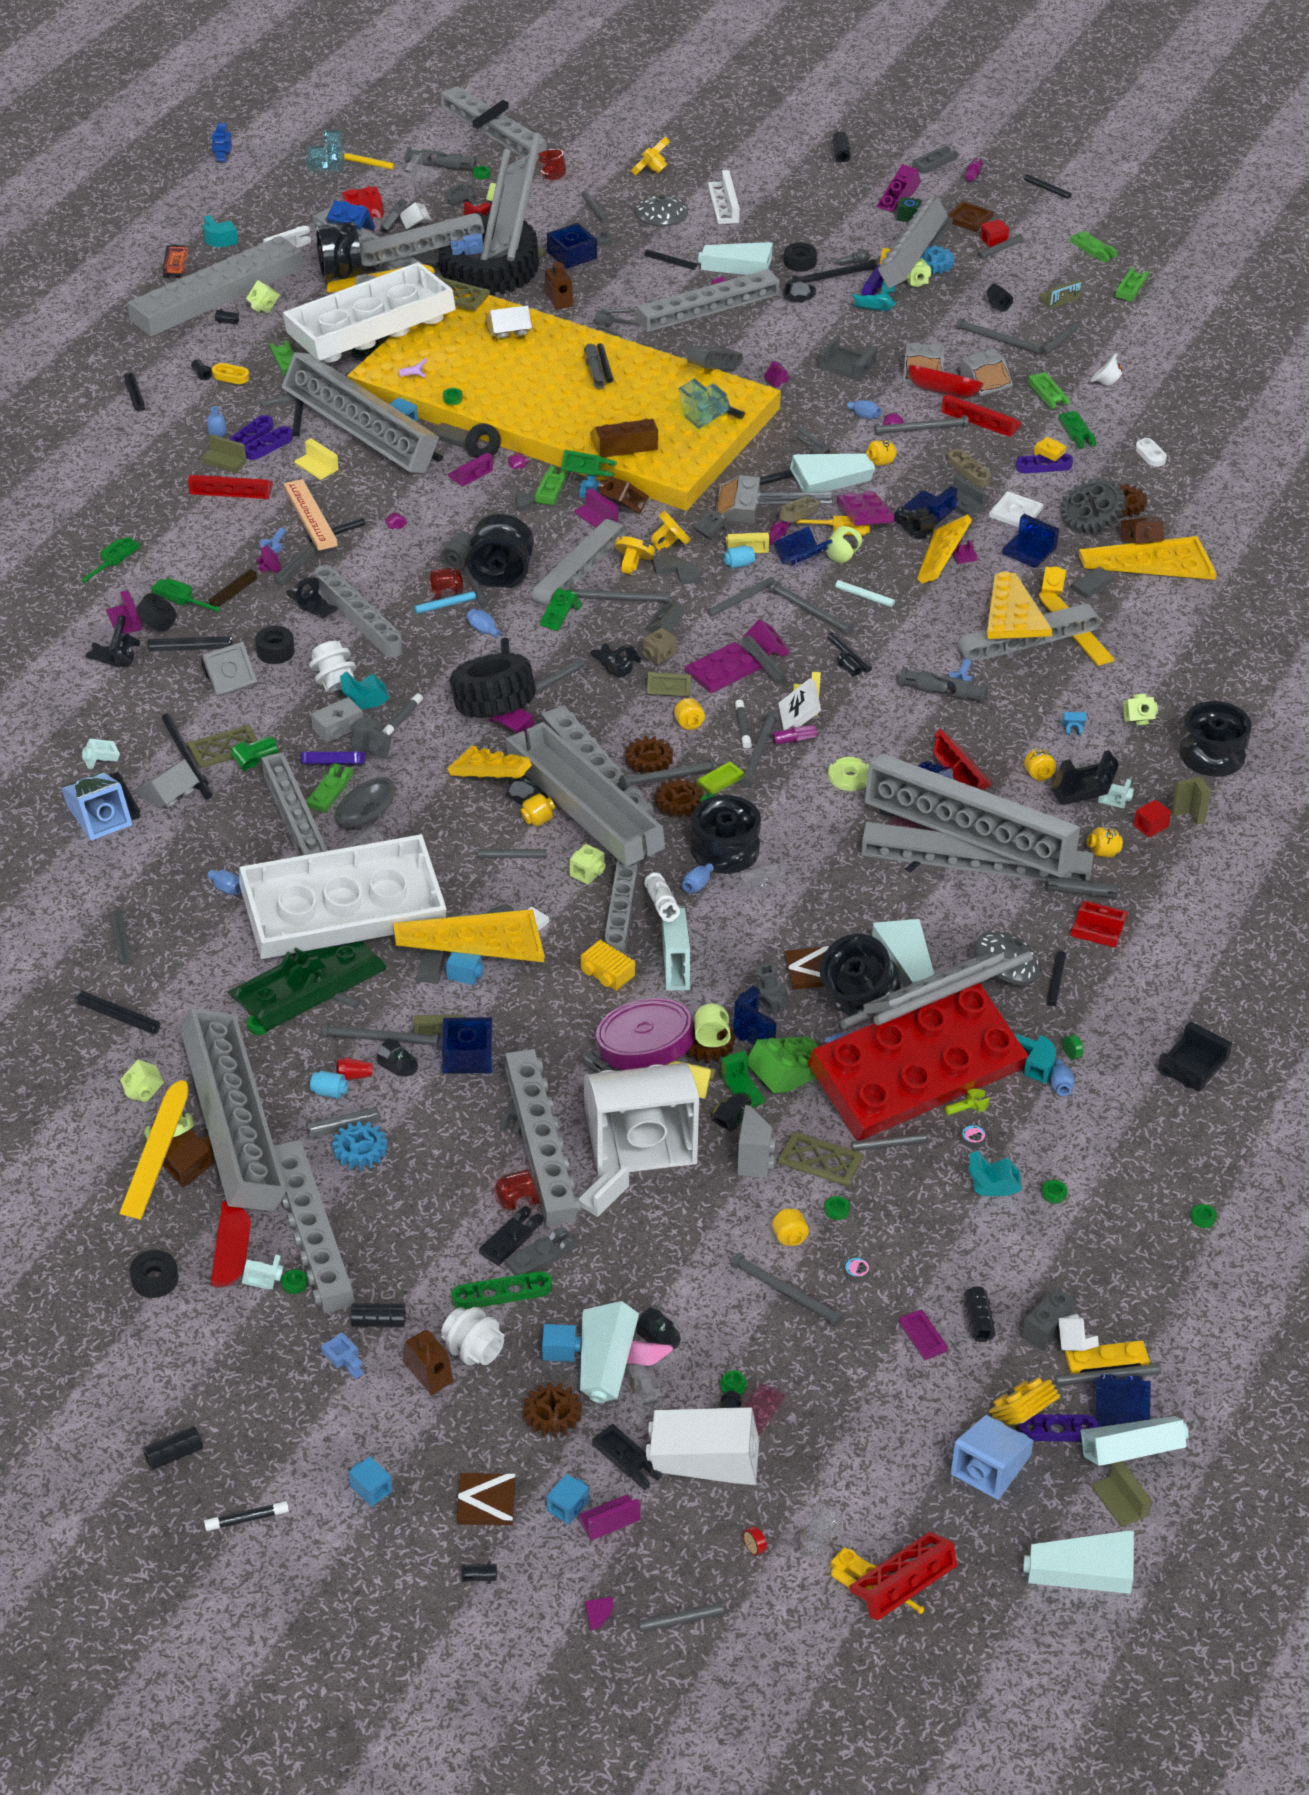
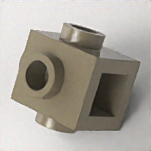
M663 628L643 638V655L657 665L676 654V637Z

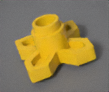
M666 136L652 149L649 147L642 154L643 159L631 170L634 175H637L646 165L657 174L667 166L666 159L659 153L670 142Z

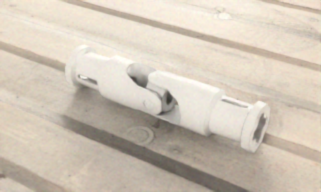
M657 872L650 873L646 876L644 885L662 919L667 922L674 921L680 914V908L677 906L662 875Z

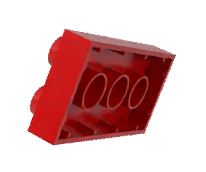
M977 983L881 1025L873 1023L813 1049L808 1065L856 1141H859L966 1095L968 1090L979 1089L1022 1070L1028 1054L982 985Z

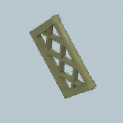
M438 276L440 280L454 290L453 296L458 297V299L454 298L455 306L476 311L490 294L489 289L475 287ZM468 293H470V295H471V296H469V297H464V298H462V297L460 296V295H464V294H468Z
M250 724L195 741L187 742V748L190 750L198 767L202 769L234 759L230 753L221 755L225 749L231 750L234 747L228 745L231 739L249 744L258 741ZM246 733L245 737L237 736L238 734ZM227 738L224 744L216 742L218 740ZM206 744L203 750L196 748L198 746ZM211 745L221 748L217 754L207 751ZM204 755L214 757L204 761L202 759Z
M794 1131L778 1158V1164L849 1187L864 1154ZM799 1141L809 1146L797 1148L796 1143ZM817 1148L833 1153L821 1156ZM813 1150L817 1157L805 1161L801 1153ZM797 1154L801 1162L791 1160L789 1157ZM841 1155L851 1158L853 1161L845 1164ZM836 1157L840 1165L828 1168L825 1160ZM820 1162L824 1170L810 1165ZM844 1170L846 1173L844 1177L834 1174V1172Z

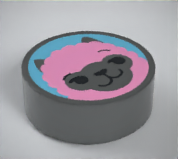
M968 1125L962 1129L961 1142L968 1148H980L986 1142V1131L981 1126Z
M861 1257L850 1258L845 1262L844 1275L851 1282H864L870 1275V1264Z

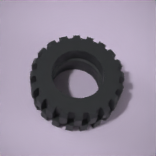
M498 653L477 657L474 660L466 661L463 665H459L453 670L449 679L456 709L462 715L471 718H489L495 715L501 716L508 712H514L518 708L526 706V703H530L536 694L531 663L521 654Z

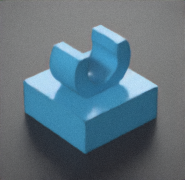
M588 475V480L582 481L579 497L586 498L585 491L590 488L600 493L598 490L600 482H596V476Z
M1064 712L1062 726H1067L1065 733L1070 735V728L1075 727L1078 730V735H1081L1086 723V712Z

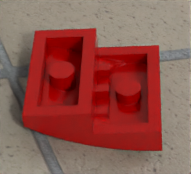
M1083 900L1078 910L1077 919L1072 927L1071 936L1116 948L1129 912Z

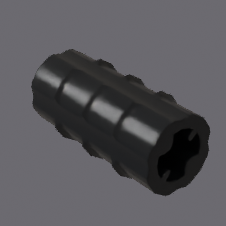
M836 132L833 135V147L837 162H848L851 159L849 139L845 132Z
M979 1286L967 1289L964 1293V1307L967 1310L966 1317L969 1320L972 1338L977 1342H987L995 1336V1322L992 1319L987 1291Z
M352 1303V1327H390L391 1329L393 1327H405V1303Z
M192 1426L143 1447V1453L150 1469L154 1470L203 1449V1443L196 1427Z

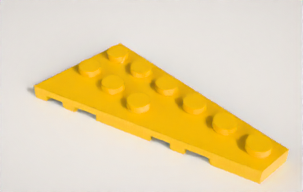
M1198 536L1165 539L1164 541L1141 544L1130 543L1079 549V558L1086 569H1096L1100 566L1108 571L1216 580L1217 573Z
M1007 571L995 574L987 630L988 639L1052 636V628L1017 574Z
M533 909L393 923V933L397 946L544 962V952Z

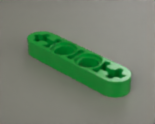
M542 1271L458 1285L452 1290V1304L455 1308H464L466 1310L473 1307H485L543 1297L552 1291V1278L548 1273ZM537 1282H542L544 1286L539 1287ZM526 1283H529L530 1289H527ZM513 1285L520 1286L522 1290L517 1293L510 1292L508 1288ZM486 1290H493L496 1292V1294L492 1297H486L482 1295V1293ZM474 1292L478 1293V1298H475ZM460 1295H465L467 1299L462 1300Z

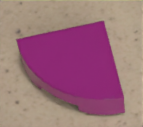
M613 1597L585 1601L590 1631L600 1628L613 1612Z

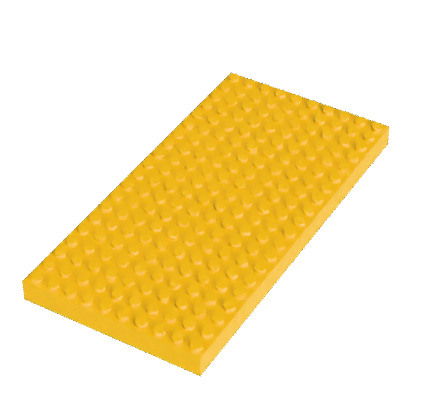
M468 293V294H464V295H460V296H461L462 298H464V297H469V296H471V295H470V293ZM491 295L481 303L476 311L455 306L456 310L443 314L444 318L438 323L425 324L422 322L409 327L410 331L403 336H390L347 375V378L388 404L400 397L417 405L418 418L437 425L445 423L467 431L481 423L492 425L500 434V447L520 452L523 455L558 467L562 465L565 450L598 455L590 435L594 427L642 419H654L658 428V450L604 457L617 461L616 466H609L602 463L601 471L614 473L615 478L631 483L647 494L650 499L685 511L696 502L780 409L781 390L747 380L719 369L697 366L689 363L685 358L628 341L585 325L564 320L536 309L529 308L532 329L530 332H527V335L518 337L516 334H511L508 338L497 339V336H491L486 323V317L490 310L520 307L522 305ZM602 343L604 345L614 380L611 383L606 382L602 389L594 387L590 368L586 364L584 347L586 348L587 344L597 346V344ZM424 358L427 359L426 363L421 367V372L426 374L425 378L419 375L400 377L399 369L412 367L420 363ZM448 388H458L462 391L463 400L457 405H448L443 401V392ZM698 392L745 412L743 419H739L692 399V394ZM482 435L478 438L489 442L488 435ZM603 476L596 477L598 481L607 479V477Z

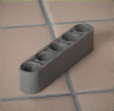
M692 346L687 355L689 363L711 369L736 370V367L741 365L743 359L742 353L725 347Z

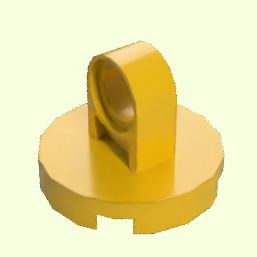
M665 510L658 515L664 524L651 537V542L657 550H661L664 547L668 548L678 538L685 545L689 543L691 538ZM665 537L664 541L658 544L659 539Z
M622 536V539L617 537L614 547L619 552L625 554L621 567L622 573L633 575L632 572L636 570L639 559H653L655 548L650 544L649 547L642 545L643 541L628 536Z

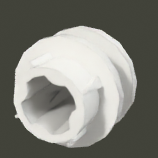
M329 641L312 650L313 660L309 666L312 671H320L316 675L315 681L317 684L323 685L326 692L341 689L340 675L346 671L354 677L353 672L357 667L354 662H346L351 652L348 648H342L340 641Z
M479 1307L466 1310L464 1308L455 1309L447 1317L441 1330V1338L446 1341L448 1352L452 1355H460V1360L466 1365H473L475 1363L487 1365L498 1356L504 1344L505 1335L499 1331L498 1321L493 1317H486L484 1311Z

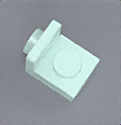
M89 739L82 751V759L85 761L88 769L94 768L97 759L101 761H118L120 756L114 741Z
M1127 779L1125 786L1112 784L1109 793L1099 796L1098 802L1124 808L1126 802H1131L1134 789L1130 788L1131 780Z
M275 1255L273 1265L247 1260L242 1284L273 1289L275 1280L280 1281L283 1266L279 1265L281 1256Z

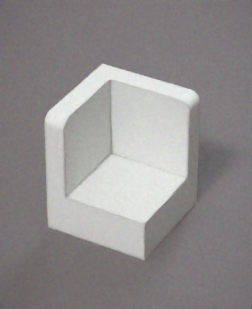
M414 203L400 213L401 220L406 229H410L418 223L426 224L431 221L424 204Z
M1078 1314L1059 1318L1062 1350L1084 1351L1099 1346L1098 1336L1085 1335L1084 1320L1079 1318Z

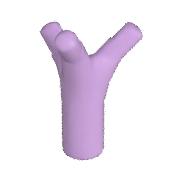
M424 358L420 363L412 367L399 369L400 377L419 375L425 378L426 374L421 372V367L426 363L427 359Z

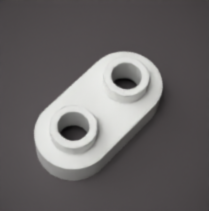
M1143 438L1137 441L1136 451L1149 465L1162 466L1166 463V453L1153 440Z

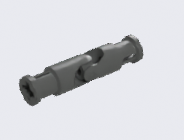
M407 147L405 153L406 163L415 162L420 163V165L447 167L455 170L462 168L469 169L471 172L477 167V156L466 157L456 153L447 155L440 151L412 150L410 147ZM432 154H438L435 159L436 164L432 161Z
M903 667L900 676V686L906 684L917 687L918 690L927 692L937 691L941 695L963 700L967 698L977 700L981 704H984L987 696L988 685H974L970 681L947 676L939 677L926 671L908 670V667ZM950 681L956 685V692H947L950 687Z

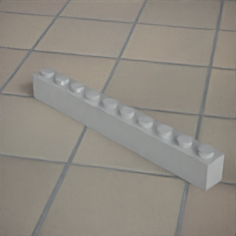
M938 197L934 199L928 198L922 202V206L917 209L918 211L913 215L909 224L904 227L905 230L900 233V237L895 240L896 243L891 246V250L886 253V257L881 261L882 263L878 270L888 288L905 281L948 215Z
M866 822L862 840V856L905 862L918 861L921 864L1042 881H1049V875L1058 877L943 832ZM1077 851L1075 867L1061 878L1090 881L1094 853Z

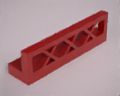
M948 394L942 400L941 413L955 418H962V416L967 415L969 423L1011 437L1022 424L1016 418Z
M189 475L188 486L189 494L269 499L273 481H269V479Z
M929 1531L849 1586L850 1592L867 1601L869 1617L878 1621L958 1566L954 1543ZM930 1543L935 1544L933 1547L924 1548ZM909 1558H916V1559H914V1560H912V1561H905L906 1559H909ZM887 1572H895L894 1574L884 1575ZM876 1585L870 1590L865 1589L867 1586Z

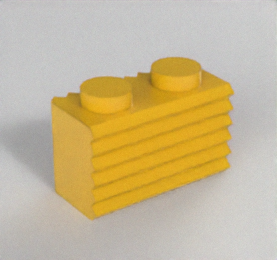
M601 939L580 955L582 971L588 976L592 975L597 978L605 987H611L617 991L635 976V961L631 960L627 955L620 953L619 950L617 951L616 948L613 949L612 946H609V944H606Z

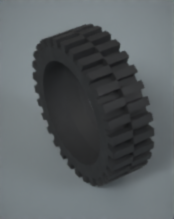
M482 212L477 213L481 216L484 226L483 243L490 212H487V215L484 216ZM525 220L523 221L514 261H508L507 255L492 260L474 259L464 254V251L459 255H453L451 245L438 248L440 271L444 278L489 289L491 296H495V292H500V295L506 294L505 290L513 292L515 291V286L519 289L522 288L523 282L528 284L530 278H534L535 272H538L539 253L536 231Z

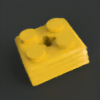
M1038 1377L1030 1382L1024 1381L1013 1388L1015 1392L1011 1395L1005 1394L994 1400L995 1406L990 1409L989 1413L993 1414L992 1418L1002 1421L1006 1426L1024 1423L1060 1399L1061 1395L1057 1394V1389H1054L1053 1380L1042 1381Z

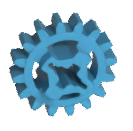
M936 245L931 248L927 246L920 257L930 266L932 274H935V272L942 274V271L948 272L954 265L953 252H949V249L944 250L943 246L939 248Z
M358 1121L357 1126L354 1127L349 1123L347 1130L340 1128V1135H334L332 1146L335 1159H340V1165L342 1166L348 1163L351 1170L354 1166H358L359 1170H362L363 1165L372 1168V1162L381 1163L380 1157L386 1156V1149L388 1148L385 1132H380L379 1126L371 1128V1122L362 1126L361 1122Z

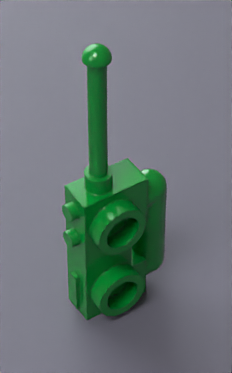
M130 537L115 540L100 552L104 564L86 577H82L81 581L86 583L87 580L105 567L119 565V562L124 561L126 557L139 549V543Z
M171 578L166 580L160 579L151 587L152 594L175 602L178 605L191 602L215 612L220 611L218 606L215 607L192 599V587Z

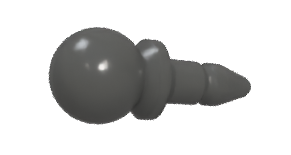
M860 249L857 253L852 252V256L839 258L835 263L840 265L853 262L855 265L866 263L870 259V254L867 250Z

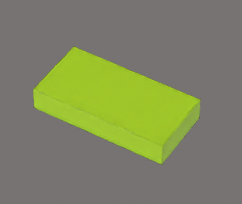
M729 761L697 779V786L702 787V790L707 794H715L740 780L744 776V772Z

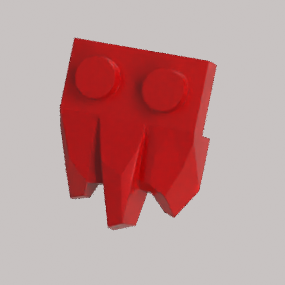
M368 186L357 190L350 189L342 192L343 201L357 206H365L371 218L383 217L382 198L376 186Z

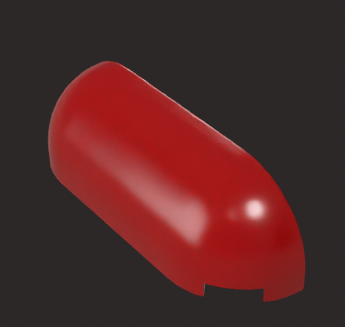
M909 365L911 381L917 387L924 390L948 394L958 398H969L983 387L982 382L971 378Z
M939 728L934 736L936 740L933 753L954 779L980 790H985L993 785L964 749L945 731Z
M222 1201L210 1282L211 1286L215 1288H224L234 1284L242 1276L247 1258L251 1226L250 1217L243 1208L228 1206L226 1201Z

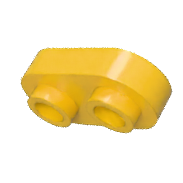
M218 363L212 367V375L216 380L234 384H244L249 381V371L245 367L226 363Z

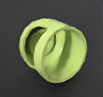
M846 526L838 527L825 545L828 557L837 563L847 562L852 558L853 553L860 548L862 536L853 528ZM847 532L852 533L858 541L857 548L852 549L851 545L843 538Z
M710 1003L701 1006L696 1011L694 1016L695 1037L701 1045L720 1047L729 1042L731 1038L728 1025L729 1016L724 1007L719 1004ZM726 1028L728 1031L727 1036L723 1040H717V1033Z

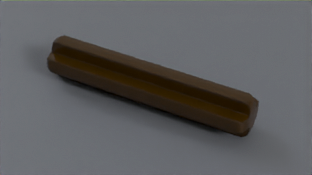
M252 569L248 570L209 599V605L220 607L257 580V573Z

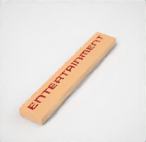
M304 480L283 483L285 492L317 550L338 546L335 535Z

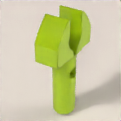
M971 1089L967 1091L966 1100L947 1105L944 1111L947 1115H951L971 1108L979 1113L987 1109L990 1097L980 1101L976 1100L985 1097V1091Z

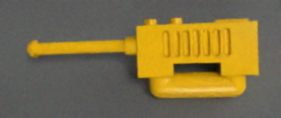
M833 516V519L829 520L801 519L796 521V524H829L833 526V532L838 527L846 526L855 529L861 536L870 533V524L854 525L848 516Z
M843 1547L831 1561L830 1566L832 1568L831 1576L849 1589V1586L857 1581L856 1579H860L877 1567L856 1555L853 1550ZM876 1585L867 1586L865 1589L870 1590ZM909 1599L905 1602L918 1611V1614L924 1612V1607L919 1606Z

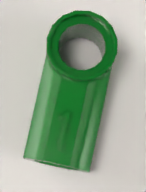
M268 736L250 744L240 742L231 749L230 754L242 771H247L248 768L256 767L258 762L262 761V757L278 754V748L274 738Z

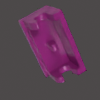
M521 708L501 716L495 715L489 719L490 722L498 721L513 730L515 734L523 731L525 736H527L526 729L535 726L533 715Z

